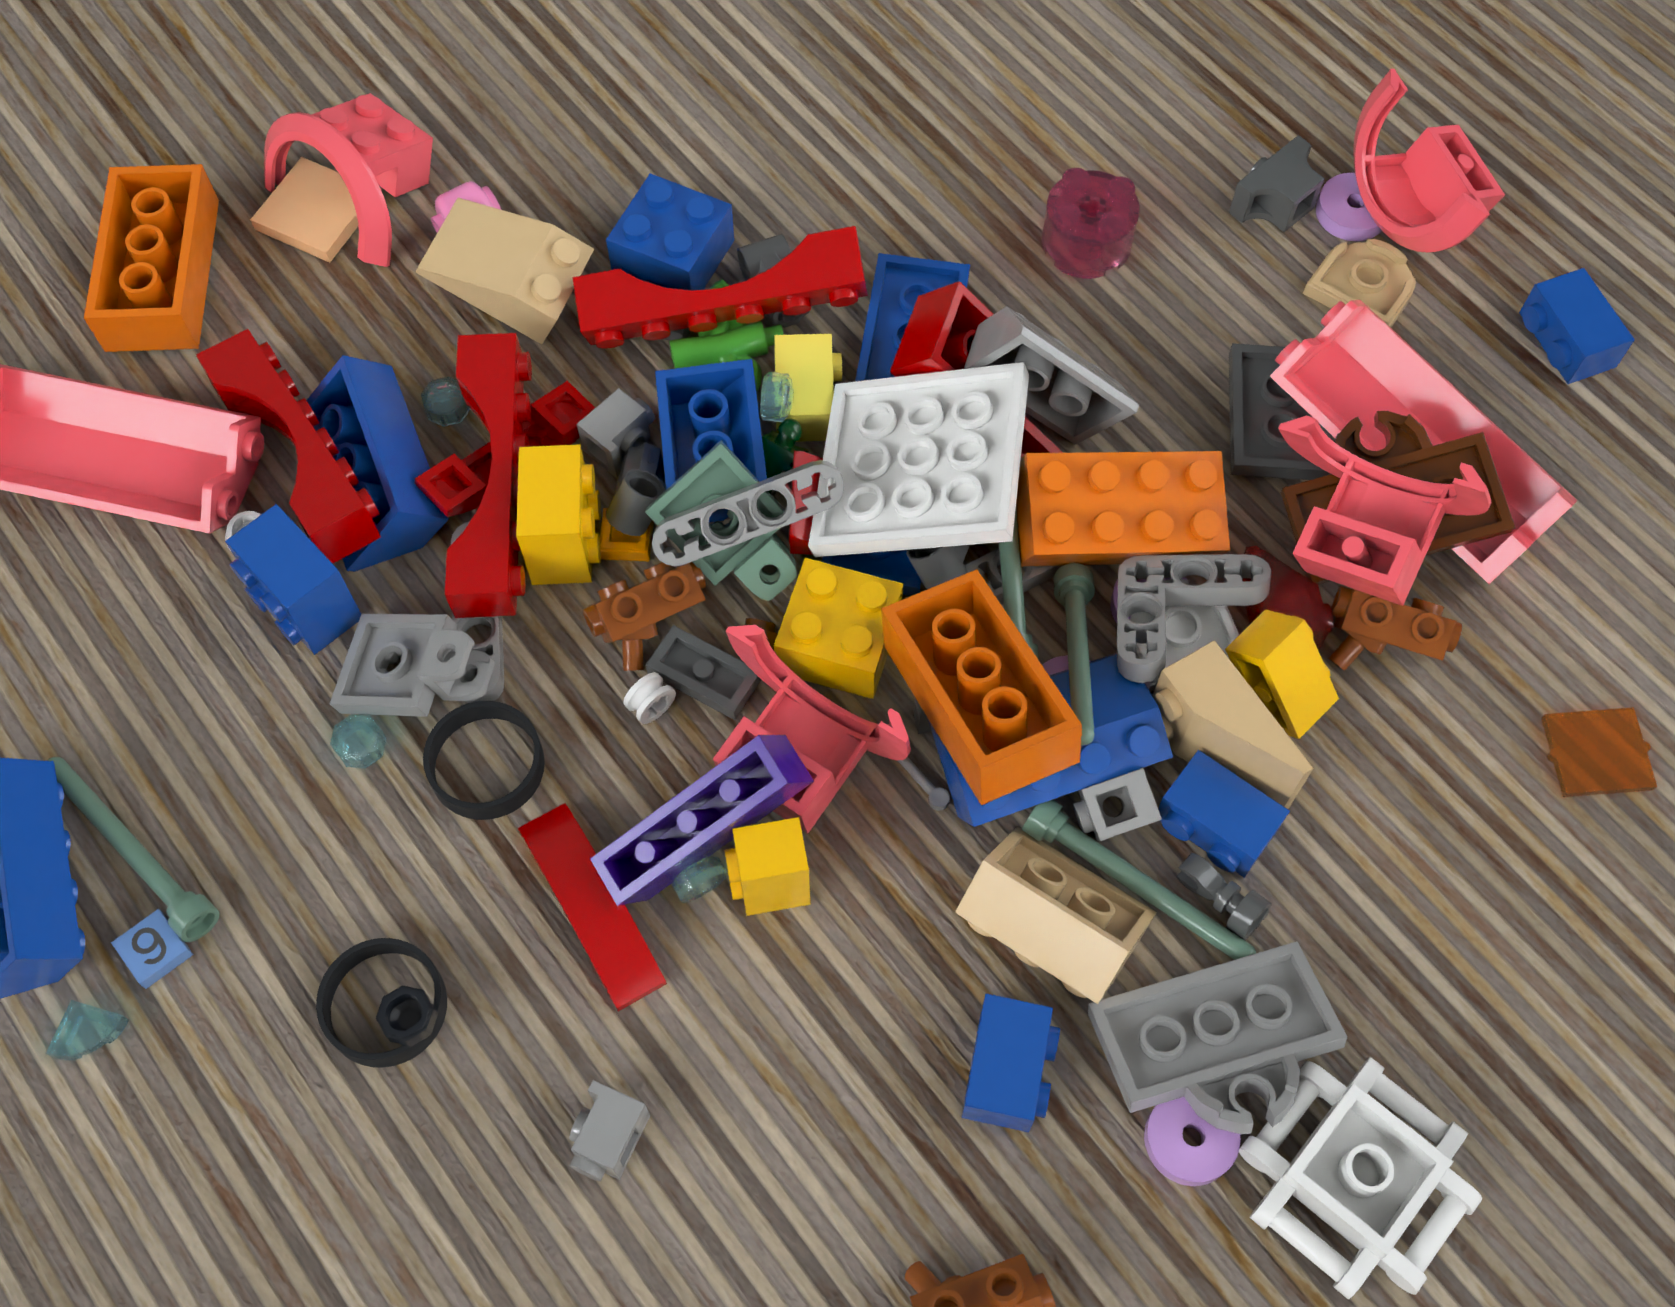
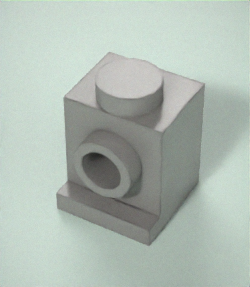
M618 388L577 423L583 451L617 478L620 474L621 462L628 448L639 447L645 442L647 443L651 437L649 425L656 419L652 409L642 399L635 398L633 400Z
M1143 768L1078 790L1082 801L1073 804L1082 832L1086 834L1093 831L1096 841H1102L1162 820ZM1110 796L1118 798L1122 805L1121 812L1116 817H1109L1103 811V802Z
M593 1080L588 1092L594 1104L591 1109L584 1107L571 1129L569 1139L574 1142L571 1148L574 1157L569 1167L596 1181H601L604 1173L620 1180L650 1118V1114L645 1103Z

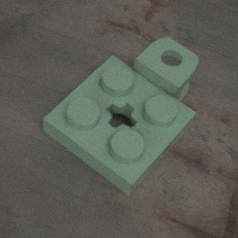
M721 440L646 508L645 513L658 525L669 516L759 481ZM769 491L762 493L757 500V508L766 517H778L785 511ZM731 510L727 512L731 520L726 525H723L720 521H715L713 524L709 523L710 528L717 535H731L738 528V517ZM699 517L691 520L695 528L690 533L678 535L675 528L668 530V537L682 552H684L685 541L698 535L701 546L708 544L701 532ZM779 529L693 561L694 565L697 568H701L702 573L714 586L734 570V574L753 594L766 601L775 598L797 577L795 557L793 554H790L788 546L775 533ZM765 565H774L778 568L773 573H766L762 570Z

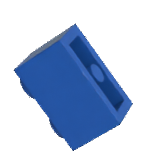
M1585 268L1535 284L1519 312L1525 327L1534 334L1547 353L1550 364L1558 369L1567 384L1616 368L1635 340Z
M1200 750L1195 753L1171 785L1158 807L1162 818L1160 820L1162 821V826L1169 834L1182 841L1190 840L1206 851L1210 861L1226 872L1235 871L1244 878L1290 812V810Z
M985 994L961 1118L1028 1133L1033 1125L1035 1116L1045 1118L1051 1083L1041 1081L1044 1060L1054 1062L1060 1035L1059 1027L1050 1026L1053 1007Z

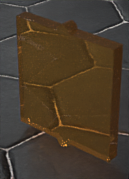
M1634 707L1544 714L1541 718L1550 749L1547 759L1554 763L1563 797L1652 791L1657 787L1647 753L1651 746L1643 740Z

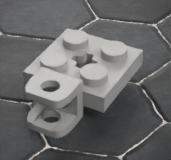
M361 614L330 705L341 714L428 717L435 693L445 701H471L484 696L495 661L485 652L471 650L475 644L474 640L467 633L456 630L458 624L447 614ZM401 657L400 664L394 670L388 672L386 670L388 665L395 664ZM472 669H477L476 677L471 682L464 683L465 674Z

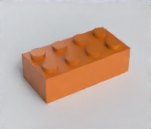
M202 164L109 167L84 313V320L104 352L199 349L219 199Z
M1222 451L1026 453L1020 460L1016 508L1021 567L1063 566L1069 563L1111 565L1122 564L1126 559L1140 555H1223L1230 551Z
M977 569L881 608L885 649L981 805L1080 763L1081 722Z

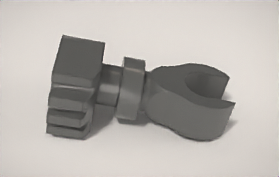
M1191 853L1178 867L1181 872L1176 876L1177 879L1193 893L1207 900H1213V908L1221 914L1228 911L1231 916L1227 921L1226 928L1246 941L1255 929L1260 926L1262 920L1267 917L1272 903L1254 890L1244 897L1240 894L1241 887L1233 881L1227 884L1214 867L1200 855Z

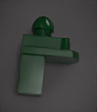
M796 419L784 420L777 429L779 433L771 430L770 433L762 435L767 479L793 469L794 451L809 453L808 449L794 445L796 441H799L802 434L801 424ZM769 490V493L774 497L777 491Z

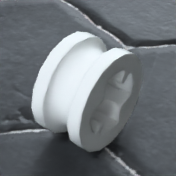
M656 672L647 674L638 680L624 697L623 703L629 711L637 710L636 717L641 724H648L659 718L671 706L676 696V692L671 686H662L663 678Z

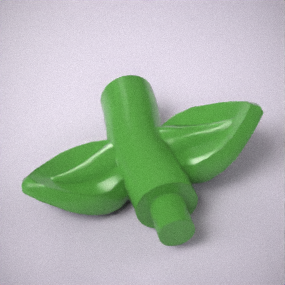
M724 280L715 282L709 289L729 286V284ZM736 320L717 323L718 326L715 329L697 332L699 337L669 340L674 369L752 359L757 392L762 382V370L753 358L768 354V347L775 345L774 335L784 334L781 325L763 328L761 321L746 325L737 323Z

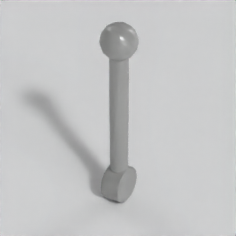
M908 757L905 760H899L898 762L929 795L928 803L930 807L937 811L946 809L950 800L948 791L941 787L936 788Z

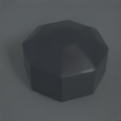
M402 985L383 996L376 1020L390 1042L412 1047L432 1034L438 1013L424 990Z

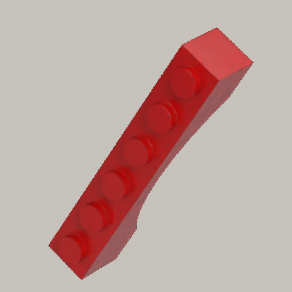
M856 226L808 234L789 255L772 268L746 281L717 289L691 291L665 288L640 280L621 269L572 277L580 332L590 345H596V347L603 349L621 346L624 344V339L641 336L645 340L664 339L671 335V331L689 328L693 332L709 331L715 329L719 322L736 320L737 323L741 324L754 323L764 319V314L783 311L785 315H800L810 311L811 306L830 303L833 307H844L858 302L859 297L868 296Z
M246 329L196 354L212 386L228 411L261 417L262 424L274 428L290 439L296 446L298 459L296 483L289 505L307 537L332 564L381 538L372 518L380 515L374 501L365 488L357 492L355 491L353 486L359 484L355 473L345 457L338 460L334 459L333 456L339 452L325 427L318 430L314 429V426L318 425L319 421L305 398L298 401L294 399L300 393L286 369L279 373L276 372L277 369L281 368V364L268 342L259 345L249 329Z
M517 333L458 335L456 378L465 403L480 418L490 435L492 461L488 485L478 510L465 530L447 549L445 597L455 618L515 616L517 596H524L526 588L523 565H518V551H521L516 537L519 447H529L527 435L522 434L523 422H530L531 418L528 393H523L524 381H531L532 379L531 357L529 352H522Z

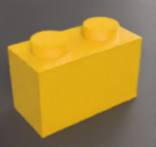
M1265 609L1225 648L1230 661L1288 736L1300 739L1339 699L1330 679V671L1320 656L1313 640V631L1305 619Z
M799 817L732 829L735 848L725 849L724 851L732 899H744L746 916L810 905L809 867Z

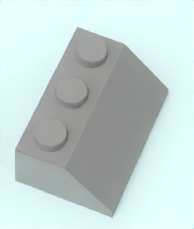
M1008 306L978 325L964 369L1024 362L1029 373L1025 412L1076 445L1137 413L1139 404L1118 381Z

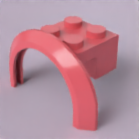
M1390 69L1368 97L1357 123L1353 152L1358 189L1370 216L1391 240L1417 252L1427 253L1447 250L1469 237L1490 215L1489 211L1505 194L1459 125L1428 127L1406 153L1375 156L1379 132L1387 115L1408 91L1396 70Z
M371 93L358 96L353 100L331 108H325L314 114L296 112L278 118L271 125L265 140V188L273 192L275 184L279 185L285 178L287 154L294 141H301L313 146L338 171L353 200L359 228L357 258L365 263L384 267L390 266L392 229L389 211L381 188L392 196L398 197L429 184L433 137Z
M1306 415L1279 425L1280 433L1293 450L1314 465L1340 478L1327 509L1313 507L1293 551L1294 557L1303 570L1312 575L1403 606L1444 513L1465 516L1480 515L1487 512L1491 505L1488 488L1472 465L1461 462L1459 468L1463 480L1454 478L1453 484L1422 481L1386 470L1350 453L1324 433L1316 418Z
M757 625L729 626L726 629L730 644L737 655L762 681L777 693L755 723L743 716L714 756L713 761L715 765L720 764L758 735H786L814 780L813 783L773 810V812L784 819L799 817L801 830L808 834L866 751L898 761L905 760L908 757L911 747L900 713L890 708L887 712L889 718L888 725L882 721L877 724L865 720L838 706L798 677L773 651L762 628Z

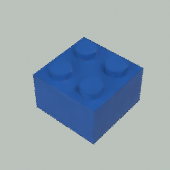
M650 173L606 238L611 270L621 269L638 279L666 288L691 291L704 290L735 240L732 204Z
M277 504L225 541L236 558L229 565L246 586L245 591L261 611L266 612L268 610L276 619L274 621L276 626L292 645L295 646L298 642L302 641L315 655L359 622L361 612L339 570Z

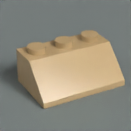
M1019 826L982 861L955 911L956 914L966 919L970 927L977 933L987 937H994L1014 950L1016 956L1024 963L1042 968L1061 980L1069 992L1078 997L1089 998L1096 1004H1099L1157 913L1045 842L1037 841L1022 831V828Z

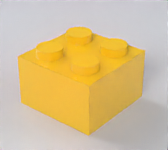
M580 444L519 447L516 537L532 585L592 583V564L601 562L599 533H595V520H601V499L599 490H595L593 464H585Z
M804 558L774 643V652L802 680L874 699L888 656V652L884 647L881 608L902 600L903 583Z

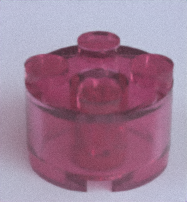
M1071 168L1064 172L1062 179L1053 186L1049 193L1041 237L1042 248L1045 254L1048 252L1055 260L1054 266L1061 272L1073 277L1095 279L1105 276L1107 270L1116 266L1119 269L1126 263L1131 253L1140 213L1134 183L1129 178L1117 177L1102 171H1085L1082 168Z

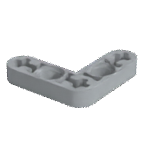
M1248 554L1140 555L1126 559L1118 570L1117 667L1119 673L1124 678L1138 683L1151 682L1159 678L1161 671L1165 669L1166 665L1165 606H1248L1258 604L1269 595L1271 580L1269 564L1256 555ZM1189 575H1198L1204 577L1207 581L1201 585L1192 586L1183 583L1181 579ZM1164 578H1170V583H1164ZM1218 578H1224L1223 583H1217ZM1249 578L1251 579V581L1246 582L1242 581V579ZM1147 579V582H1136V580ZM1137 612H1146L1155 617L1152 621L1142 624L1128 619L1130 615ZM1136 643H1147V658H1136Z

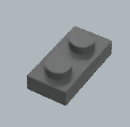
M675 625L671 627L646 663L647 674L658 673L663 678L664 683L733 720H736L761 682V679L743 661Z

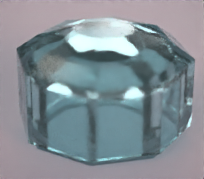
M768 372L764 376L761 390V418L766 421L783 422L788 417L793 406L794 389L792 379L788 373Z
M448 376L431 380L421 393L428 420L443 427L462 422L471 410L464 401L458 381Z
M351 714L334 726L330 745L346 767L366 769L383 757L387 738L371 716Z

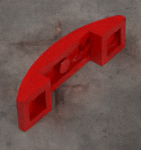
M566 381L531 403L530 422H523L522 434L527 435L529 447L572 445L580 437L577 423L594 410L595 407L572 384ZM491 441L462 460L455 453L416 477L415 485L447 517L478 508L489 480L492 461Z
M566 803L520 826L518 830L562 907L617 1011L624 1009L666 985V980L625 905H616L590 860L596 853Z

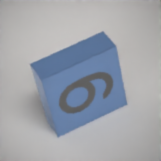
M160 909L154 911L111 942L137 982L145 989L194 955L187 944L168 925V918Z

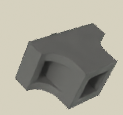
M1298 135L1270 158L1263 157L1258 160L1249 174L1237 183L1229 213L1241 223L1249 219H1264L1285 232L1314 209L1325 178L1314 171L1307 162L1312 145Z

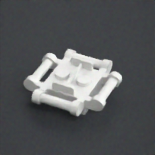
M1371 1057L1360 1067L1347 1087L1319 1065L1306 1061L1300 1068L1299 1084L1294 1104L1282 1121L1274 1127L1267 1122L1256 1137L1249 1136L1239 1149L1240 1155L1246 1162L1260 1172L1266 1173L1276 1182L1249 1218L1265 1230L1269 1226L1330 1276L1335 1281L1333 1287L1348 1300L1360 1289L1376 1265L1382 1268L1397 1286L1408 1293L1416 1295L1427 1280L1424 1271L1464 1214L1472 1215L1482 1201L1479 1192L1450 1169L1454 1162L1451 1159L1466 1139L1468 1133L1455 1122H1451L1449 1125L1400 1088L1382 1073L1385 1068ZM1370 1092L1373 1096L1379 1099L1382 1103H1384L1392 1111H1394L1406 1122H1408L1415 1129H1417L1420 1133L1426 1136L1434 1144L1432 1145L1430 1142L1424 1139L1421 1135H1419L1416 1131H1414L1411 1127L1405 1124L1402 1120H1400L1397 1116L1391 1113L1388 1109H1386L1383 1105H1381L1378 1101H1376L1367 1093ZM1316 1097L1323 1098L1332 1105L1331 1109L1289 1163L1276 1152ZM1436 1188L1441 1192L1444 1198L1405 1255L1401 1254L1394 1248V1245ZM1292 1195L1359 1249L1351 1262L1346 1260L1283 1208Z

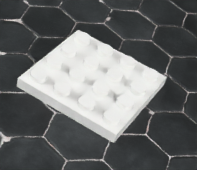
M1020 362L835 384L823 461L830 462L838 468L843 478L844 491L842 498L835 506L813 515L808 544L815 557L1011 542L1013 538L1029 373L1025 363ZM821 472L817 493L820 498H824L829 495L828 486L835 483L833 477L824 479Z

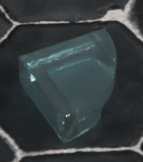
M71 1000L46 1054L59 1060L80 1059L83 1055L94 1052L106 1043L110 1044L115 1041L123 1032L129 1020L123 1015Z

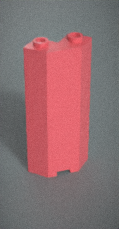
M1351 300L1346 305L1342 301L1338 302L1322 318L1320 323L1325 328L1315 338L1304 339L1301 343L1297 339L1293 340L1275 359L1280 366L1270 377L1313 418H1316L1319 424L1334 438L1351 420L1359 417L1363 424L1359 434L1361 444L1371 451L1384 449L1386 447V438L1374 425V416L1377 411H1389L1403 416L1410 414L1425 428L1433 446L1481 432L1484 433L1515 529L1511 533L1452 548V550L1488 584L1496 579L1578 501L1361 300Z
M0 364V490L210 534L227 525L237 514L264 450V436L260 433L261 417Z

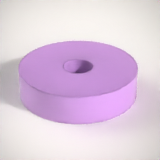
M1355 173L1339 174L1324 184L1317 200L1316 216L1327 232L1347 241H1365L1382 232L1364 205Z
M1185 1097L1156 1105L1148 1116L1144 1130L1146 1151L1153 1165L1168 1179L1186 1186H1202L1220 1178L1233 1165L1240 1149V1134L1217 1129L1195 1113ZM1194 1128L1201 1135V1145L1190 1146L1183 1139V1129Z

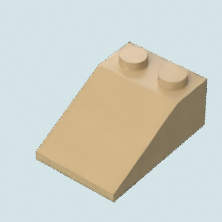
M457 198L415 273L536 342L543 344L574 289L572 277L581 276L594 248L553 224Z
M1215 640L1161 671L1152 696L1159 706L1169 744L1174 754L1189 762L1195 753L1200 750L1289 809L1314 768Z

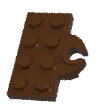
M1377 411L1374 416V425L1386 438V447L1384 449L1371 451L1361 444L1359 434L1363 424L1359 417L1351 420L1337 434L1334 442L1345 450L1376 466L1410 478L1433 483L1453 484L1454 478L1463 480L1459 468L1461 462L1472 465L1487 486L1491 497V505L1488 511L1480 515L1471 516L1444 513L1426 555L1511 533L1515 529L1483 432L1433 446L1425 428L1410 414L1403 416L1389 411ZM1329 473V475L1282 488L1280 493L1296 544L1313 507L1327 509L1340 478ZM1306 572L1310 587L1331 582Z

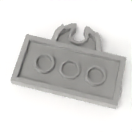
M1298 941L1102 999L1099 1004L1095 1002L1088 1004L1089 1019L1129 1113L1185 1097L1199 1117L1217 1129L1237 1134H1251L1254 1124L1251 1112L1241 1107L1236 1101L1235 1097L1238 1094L1252 1092L1261 1096L1267 1105L1265 1119L1274 1127L1282 1121L1294 1104L1300 1077L1298 1062L1344 1048L1347 1040V1035Z

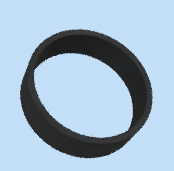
M496 701L468 703L446 714L429 734L423 753V766L426 777L441 803L455 814L476 820L499 818L523 806L540 785L545 765L543 748L530 720L516 708ZM482 719H500L519 726L533 740L534 758L527 776L512 792L494 801L470 803L453 798L438 786L435 775L436 760L441 747L456 730L468 723Z
M393 938L371 939L343 952L327 969L317 993V1018L326 1038L351 1061L368 1067H391L413 1059L423 1052L436 1038L443 1025L447 1011L446 987L441 974L429 957L413 944ZM389 953L407 955L423 963L429 969L433 978L435 989L433 1006L438 1013L432 1034L412 1047L402 1045L383 1053L358 1052L341 1044L332 1026L331 1006L338 985L352 968L368 958Z

